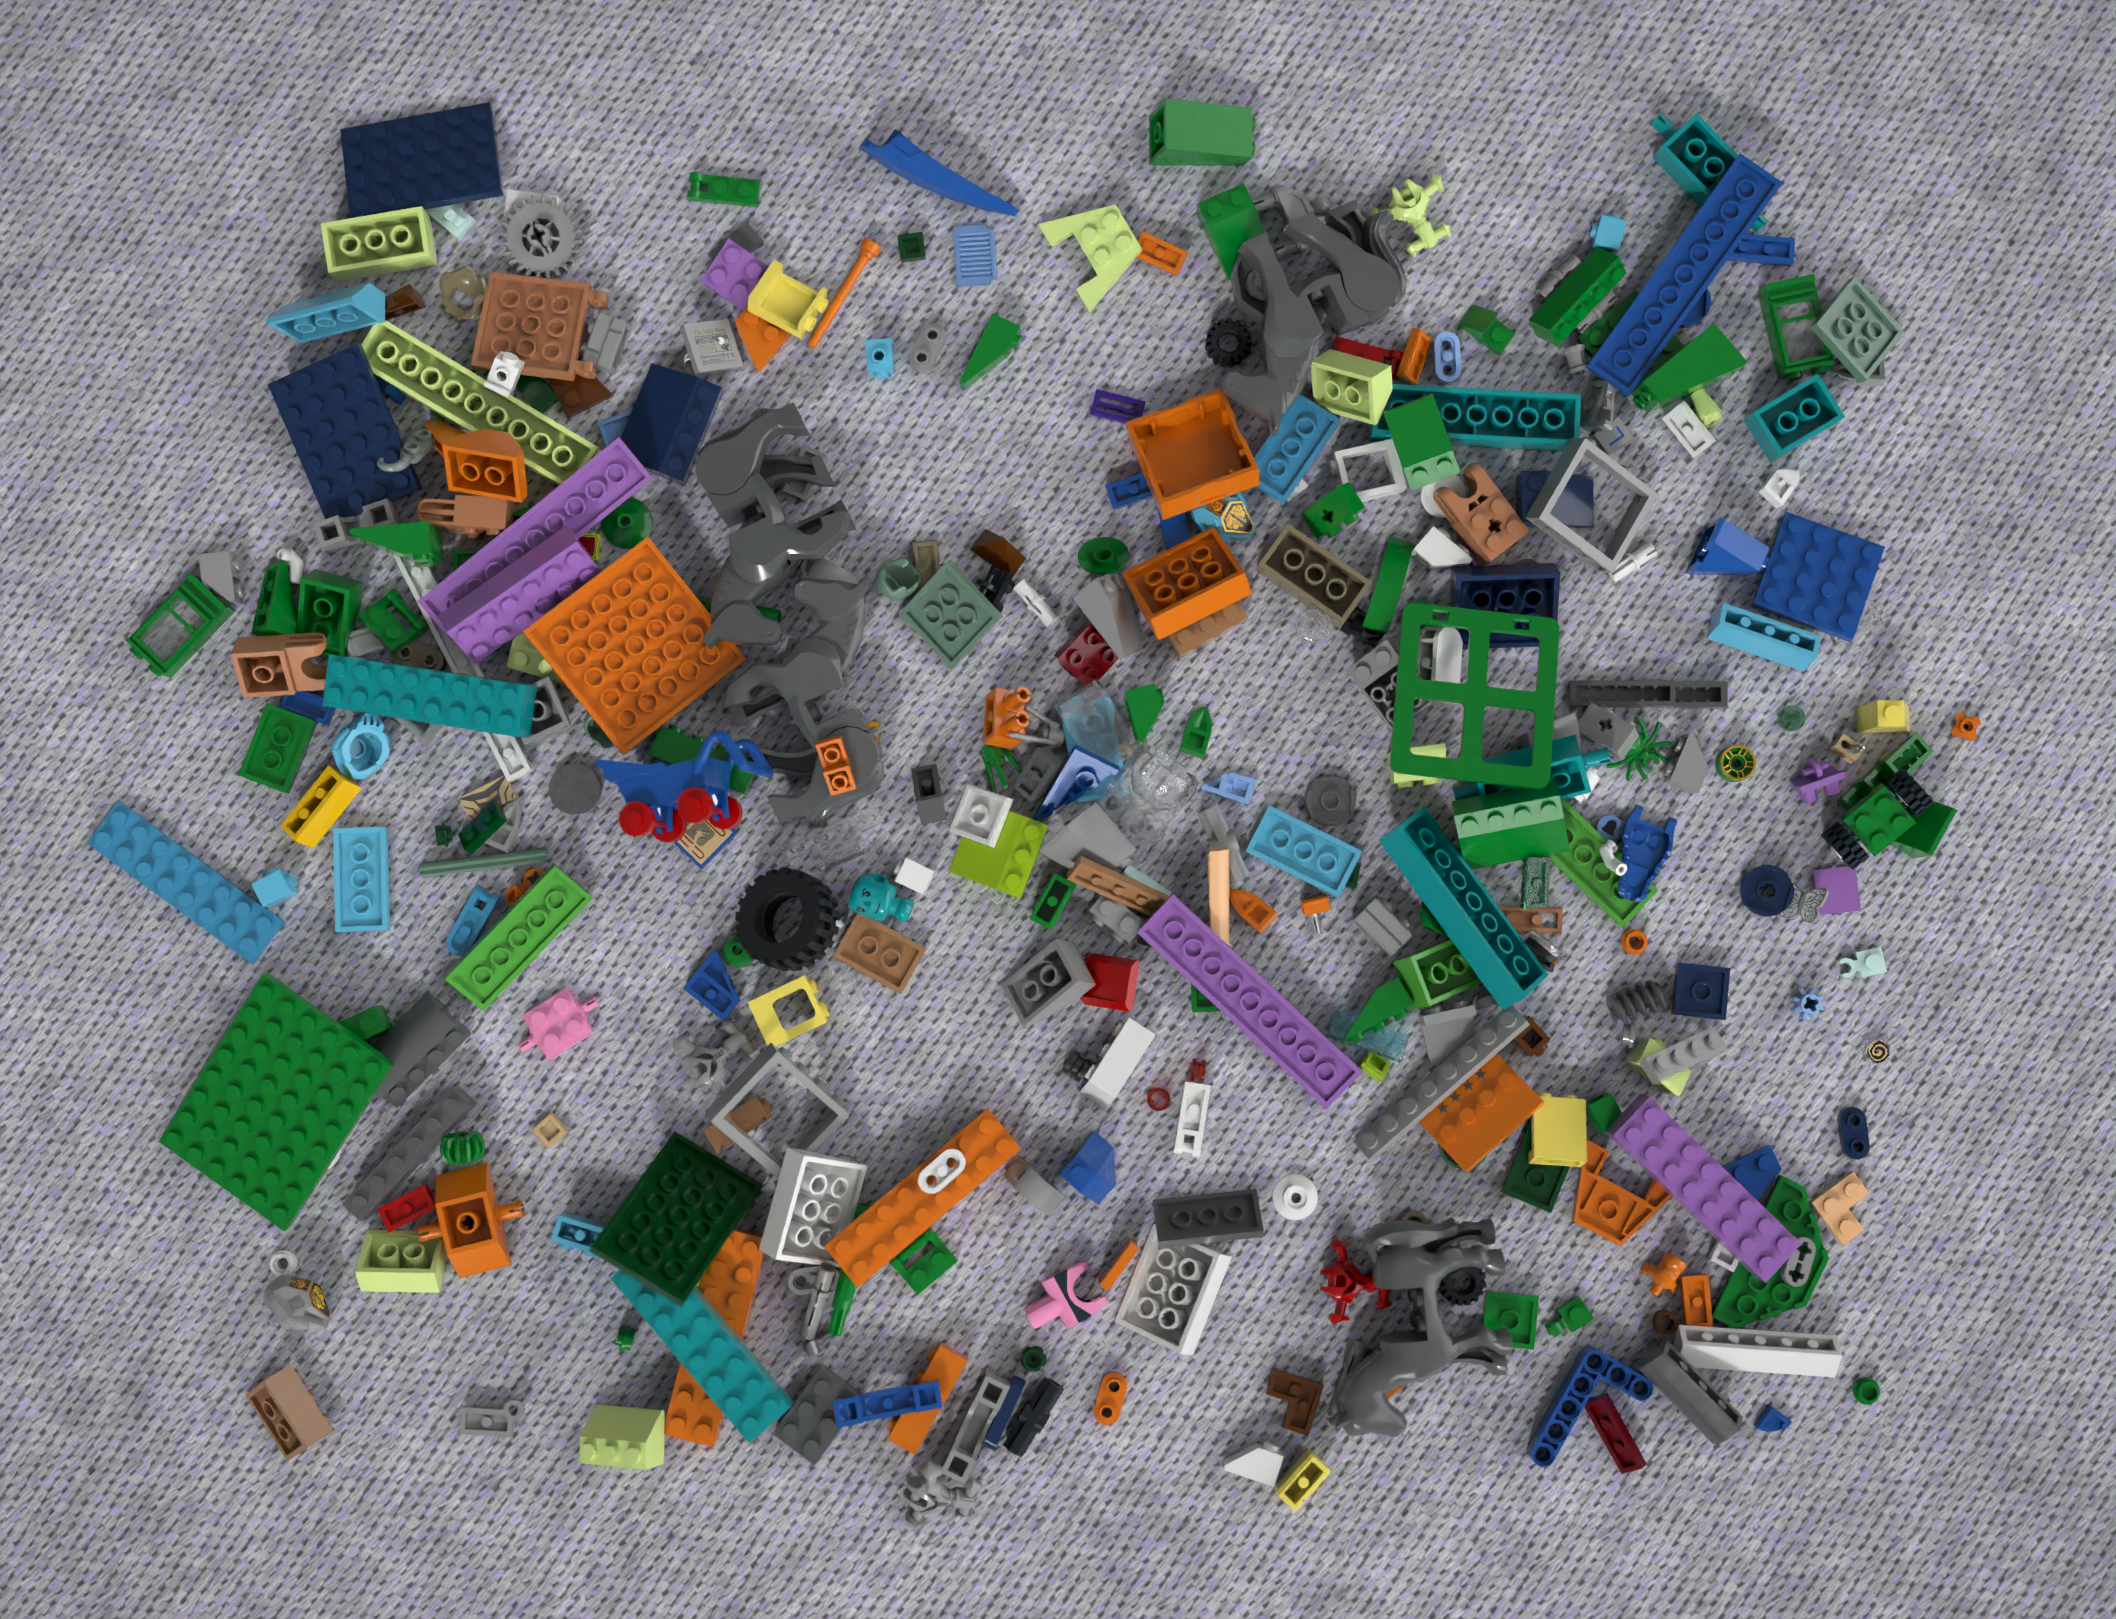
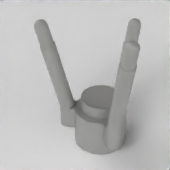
M1025 705V710L1047 724L1048 727L1041 729L1039 737L1009 732L1008 736L1023 740L1022 742L1042 746L1053 745L1055 750H1059L1064 739V731L1058 729L1059 723L1051 721L1035 709Z

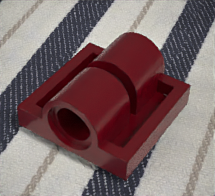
M1089 619L1054 654L1059 660V664L1088 691L1119 659Z

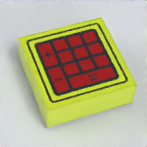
M585 533L578 540L595 561H599L601 535Z

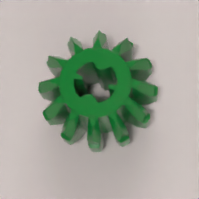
M474 1130L456 1131L455 1133H448L441 1138L440 1155H442V1161L451 1165L469 1164L470 1162H477L484 1157L485 1141L480 1132Z

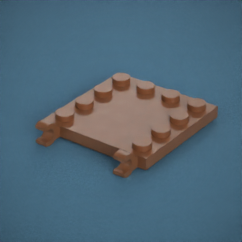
M489 272L471 360L472 368L490 371L495 357L500 351L513 353L519 360L525 362L520 375L574 381L575 375L578 374L584 378L594 379L596 368H593L594 363L591 361H578L589 304L600 309H608L609 298H606L607 292L592 291L590 283Z

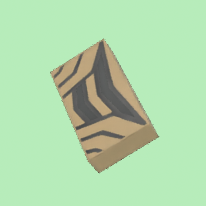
M504 775L460 797L459 800L469 820L472 821L493 800L504 806L518 799V796L512 784L507 781Z

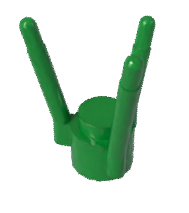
M984 745L981 748L984 754L982 759L985 764L990 791L997 793L991 766H995L1003 788L1008 787L1000 764L1006 761L1005 756L1018 773H1022L1023 768L1010 753L1009 749L991 745Z

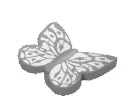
M1793 884V901L1786 910L1780 913V916L1786 919H1793L1801 915L1804 921L1810 924L1816 923L1820 916L1818 909L1824 905L1829 890L1827 888H1818L1807 893L1806 891L1802 892L1798 886Z

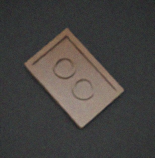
M856 914L833 957L902 994L923 957L926 948L878 921Z

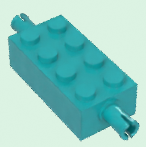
M1661 112L1650 123L1665 139L1664 144L1655 153L1653 159L1702 207L1736 160L1738 154L1697 113L1681 128H1676L1664 113ZM1760 214L1751 228L1757 233L1769 221Z
M1576 734L1552 740L1549 782H1557L1561 800L1591 792L1587 776L1588 768L1611 763L1607 746L1584 753L1580 751ZM1532 746L1482 760L1488 763L1529 767L1531 766ZM1473 782L1453 787L1455 800L1521 787Z

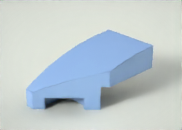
M1232 772L1229 774L1224 773L1216 780L1202 785L1201 790L1250 805L1257 780Z

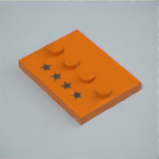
M1497 1053L1421 1119L1419 1123L1463 1171L1468 1173L1545 1103Z

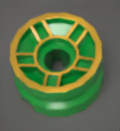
M1733 745L1721 750L1715 760V769L1718 775L1728 782L1743 781L1749 778L1756 768V757L1748 747L1742 745ZM1733 759L1740 763L1739 767H1732L1731 762Z

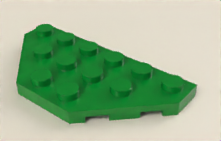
M1778 1174L1763 1207L1794 1237L1803 1236L1812 1240L1815 1244V1256L1806 1283L1798 1287L1785 1283L1781 1277V1267L1765 1283L1754 1277L1739 1262L1735 1271L1730 1272L1712 1309V1317L1737 1329L1746 1326V1324L1758 1320L1762 1321L1780 1315L1782 1312L1799 1309L1807 1305L1829 1257L1819 1235L1820 1230L1815 1215L1811 1211L1805 1187ZM1804 1242L1797 1249L1800 1251V1255L1802 1252H1807ZM1796 1268L1794 1271H1789V1275L1792 1276V1281L1794 1277L1799 1278L1800 1273L1796 1271Z

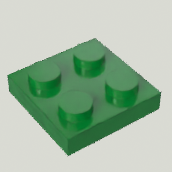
M1485 1290L1482 1324L1491 1330L1508 1328L1513 1348L1534 1350L1539 1296Z

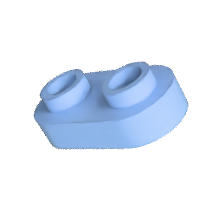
M1449 331L1440 333L1433 343L1434 376L1442 384L1455 382L1461 373L1460 341L1454 333ZM1448 343L1450 349H1442L1441 344ZM1449 368L1451 374H1443L1442 369Z

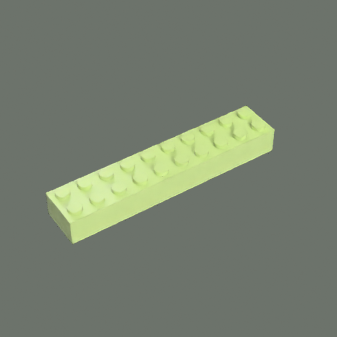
M386 320L383 323L373 325L361 344L376 377L390 383L400 392L467 432L489 429L509 433L523 449L524 465L558 486L601 452L596 445L512 395L506 397L485 387V379Z

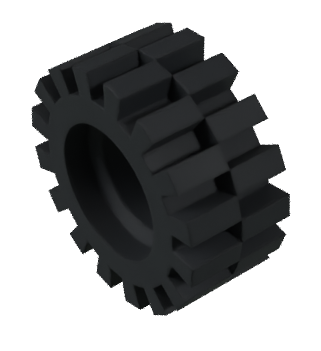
M1224 318L1220 319L1219 323L1216 324L1215 322L1207 333L1205 350L1208 352L1209 359L1212 358L1215 364H1221L1220 367L1225 368V365H1229V368H1232L1235 364L1240 365L1250 353L1252 345L1251 332L1247 331L1246 324L1241 325V321L1238 319L1236 322L1232 321V318H1228L1227 321H1224ZM1225 334L1235 336L1238 340L1237 349L1232 352L1223 351L1219 346L1220 337Z
M1477 1267L1459 1268L1448 1273L1441 1280L1438 1290L1452 1304L1458 1306L1465 1304L1468 1306L1473 1301L1477 1302L1480 1295L1483 1296V1288L1486 1287L1484 1278L1486 1276L1482 1271L1483 1269ZM1466 1271L1470 1275L1471 1283L1466 1290L1458 1291L1453 1288L1451 1279L1454 1273Z

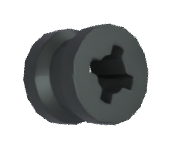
M1075 1050L1061 1071L1065 1074L1070 1073L1074 1076V1080L1079 1083L1093 1061L1089 1058L1084 1059L1080 1056V1052Z

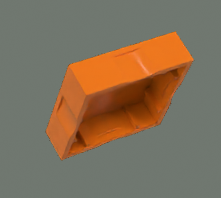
M1220 388L1188 399L1178 406L1158 410L1125 422L1130 445L1163 520L1260 485L1259 468L1245 438L1240 434L1236 426L1235 415Z

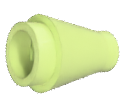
M1699 389L1690 395L1696 416L1706 428L1713 427L1723 420L1722 410L1708 396L1704 389Z

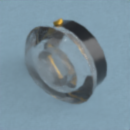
M1530 930L1529 936L1524 942L1542 967L1548 972H1553L1554 966L1559 961L1568 959V953L1537 930Z

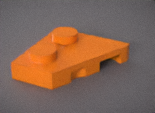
M748 305L735 320V324L755 368L760 373L791 335L789 332L749 312Z

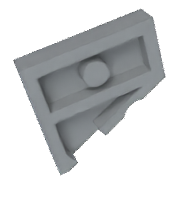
M1609 381L1591 382L1580 408V432L1612 430L1615 386Z

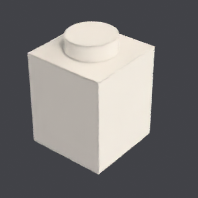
M906 858L904 862L899 861L893 875L897 876L895 882L925 895L935 871Z

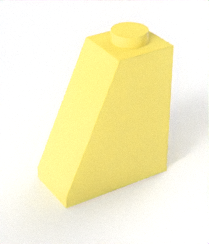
M1877 700L1856 707L1857 733H1910L1909 706L1904 700Z

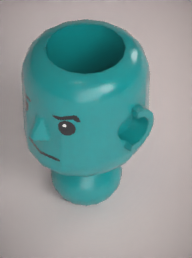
M865 873L857 878L848 900V906L851 911L875 921H883L891 914L898 921L907 922L914 902L909 898L901 899L896 897V886L887 881L884 875Z

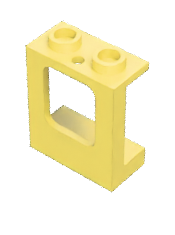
M804 975L747 1002L767 1046L772 1042L778 1047L791 1039L828 1023L827 1017L830 1016L825 1002L820 1003L816 996L819 989L813 978L808 979V976ZM799 989H804L813 1005L815 1016L790 1029H784L773 1008V1003Z

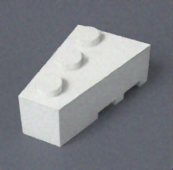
M1130 1017L1124 1024L1118 1023L1111 1034L1115 1039L1111 1045L1108 1043L1104 1045L1098 1055L1101 1057V1060L1097 1066L1092 1064L1085 1075V1078L1088 1080L1080 1091L1081 1094L1104 1109L1115 1100L1155 1036L1154 1033Z

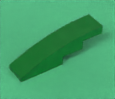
M1917 732L1914 733L1858 780L1837 802L1847 812L1881 783L1891 791L1885 783L1886 780L1901 768L1910 775L1934 751Z

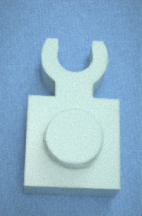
M1881 947L1853 952L1855 960L1840 958L1836 961L1837 964L1846 963L1848 965V971L1840 974L1842 978L1852 977L1856 971L1859 978L1887 972Z

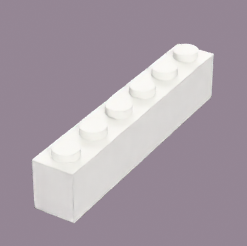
M1678 1325L1673 1342V1347L1694 1368L1835 1377L1843 1356L1837 1336Z

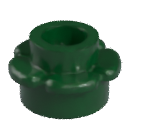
M442 822V825L434 826L437 846L445 845L448 847V842L453 841L451 826L445 827V822Z
M1026 1347L1022 1352L1021 1364L1025 1369L1037 1372L1046 1364L1047 1358L1043 1354L1041 1347ZM1032 1356L1036 1357L1035 1361L1031 1360Z

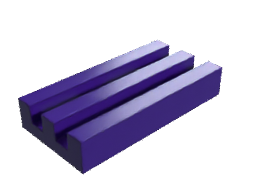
M1096 389L1090 415L1125 424V422L1133 419L1097 410V407L1139 418L1143 415L1146 402ZM1102 397L1137 406L1139 409L1136 411L1101 402L1099 398Z

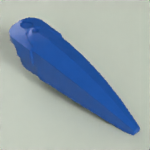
M894 129L882 147L875 145L867 138L859 146L861 151L867 153L874 160L880 162L897 175L942 197L982 210L1016 216L1019 212L1010 203L985 191L931 158L896 129Z

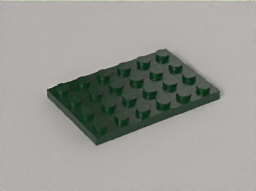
M674 1131L593 1242L589 1251L678 1306L683 1307L760 1193L763 1184Z

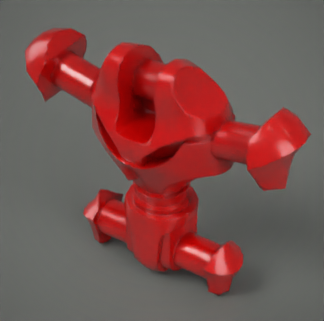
M1336 1237L1330 1242V1247L1336 1250L1337 1261H1334L1329 1267L1320 1270V1274L1328 1275V1286H1320V1291L1328 1294L1334 1301H1337L1334 1313L1328 1315L1330 1322L1335 1325L1341 1321H1350V1318L1345 1316L1347 1303L1351 1304L1355 1295L1361 1289L1367 1290L1369 1293L1378 1290V1302L1375 1305L1381 1309L1391 1307L1392 1302H1389L1390 1289L1375 1287L1372 1272L1363 1275L1361 1272H1358L1352 1259L1348 1260L1346 1247L1351 1246V1242H1344Z

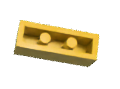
M328 765L280 827L295 842L314 849L362 788L353 779L342 774L340 770Z

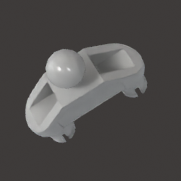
M1275 185L1269 189L1268 193L1251 198L1257 213L1272 207L1277 208L1285 227L1288 222L1310 212H1313L1318 217H1323L1330 211V202L1327 198L1323 196L1316 197L1310 205L1305 195L1284 185ZM1291 237L1276 244H1271L1278 260L1294 252L1296 254L1305 253L1308 245L1297 242Z

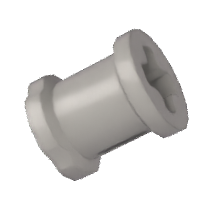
M1584 344L1574 345L1563 350L1570 369L1568 376H1576L1590 371L1587 368Z

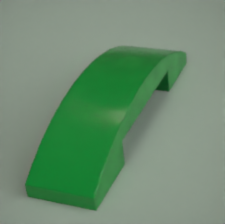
M1392 536L1388 537L1382 557V564L1362 627L1384 634L1388 633L1402 591L1414 543Z

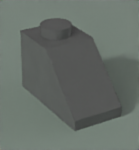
M933 764L911 769L915 800L921 825L947 820L937 765Z

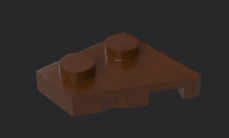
M411 284L402 287L385 297V320L387 321L426 308L424 298Z

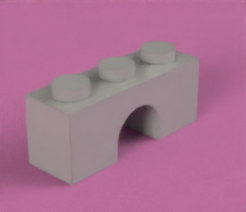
M386 498L363 506L362 514L356 517H340L336 515L313 523L321 548L329 553H333L362 543V541L350 534L349 529L402 524L396 504Z

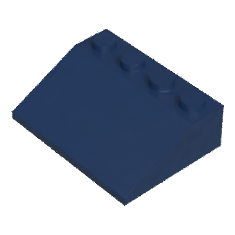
M651 363L621 435L622 441L648 472L685 486L723 396L722 387L699 377Z
M1554 563L1451 567V607L1548 617L1558 621L1560 572ZM1514 621L1513 628L1528 630L1529 623ZM1455 628L1462 638V649H1468L1469 632L1466 629ZM1490 633L1489 648L1539 647V640L1536 637Z

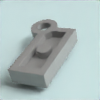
M511 1399L504 1405V1408L463 1405L460 1414L459 1434L512 1437L514 1436L515 1421L524 1415L525 1405L518 1399ZM512 1405L518 1407V1414H511L510 1407Z

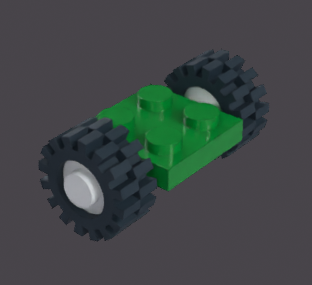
M1903 768L1885 781L1892 793L1881 783L1840 817L1852 831L1851 834L1837 821L1821 834L1834 853L1852 870L1869 857L1858 843L1859 841L1875 857L1916 823L1903 806H1906L1910 812L1918 817L1934 804V801Z

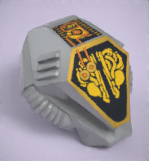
M279 1275L268 1284L263 1300L266 1306L275 1314L274 1320L280 1326L291 1330L309 1329L314 1334L327 1329L331 1312L319 1283L300 1277Z

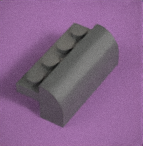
M429 992L372 1046L395 1062L375 1096L379 1099L384 1098L396 1108L472 1034L466 1026L451 1016L445 1004Z
M1654 1338L1647 1344L1644 1357L1636 1362V1367L1712 1444H1720L1740 1431L1743 1416L1667 1340L1661 1344Z

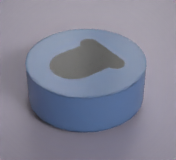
M1606 815L1598 819L1595 830L1604 839L1615 840L1622 834L1623 824L1618 817Z

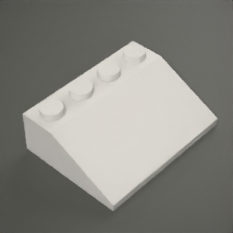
M787 1147L759 1251L776 1260L816 1265L829 1263L835 1267H840L823 1246L853 1221L868 1166L820 1153Z
M1153 1224L1114 1322L1179 1354L1193 1355L1232 1256L1205 1244L1159 1248L1156 1224Z

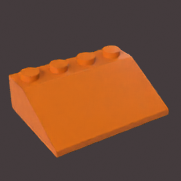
M1214 527L1122 572L1126 584L1158 641L1252 594L1245 572Z

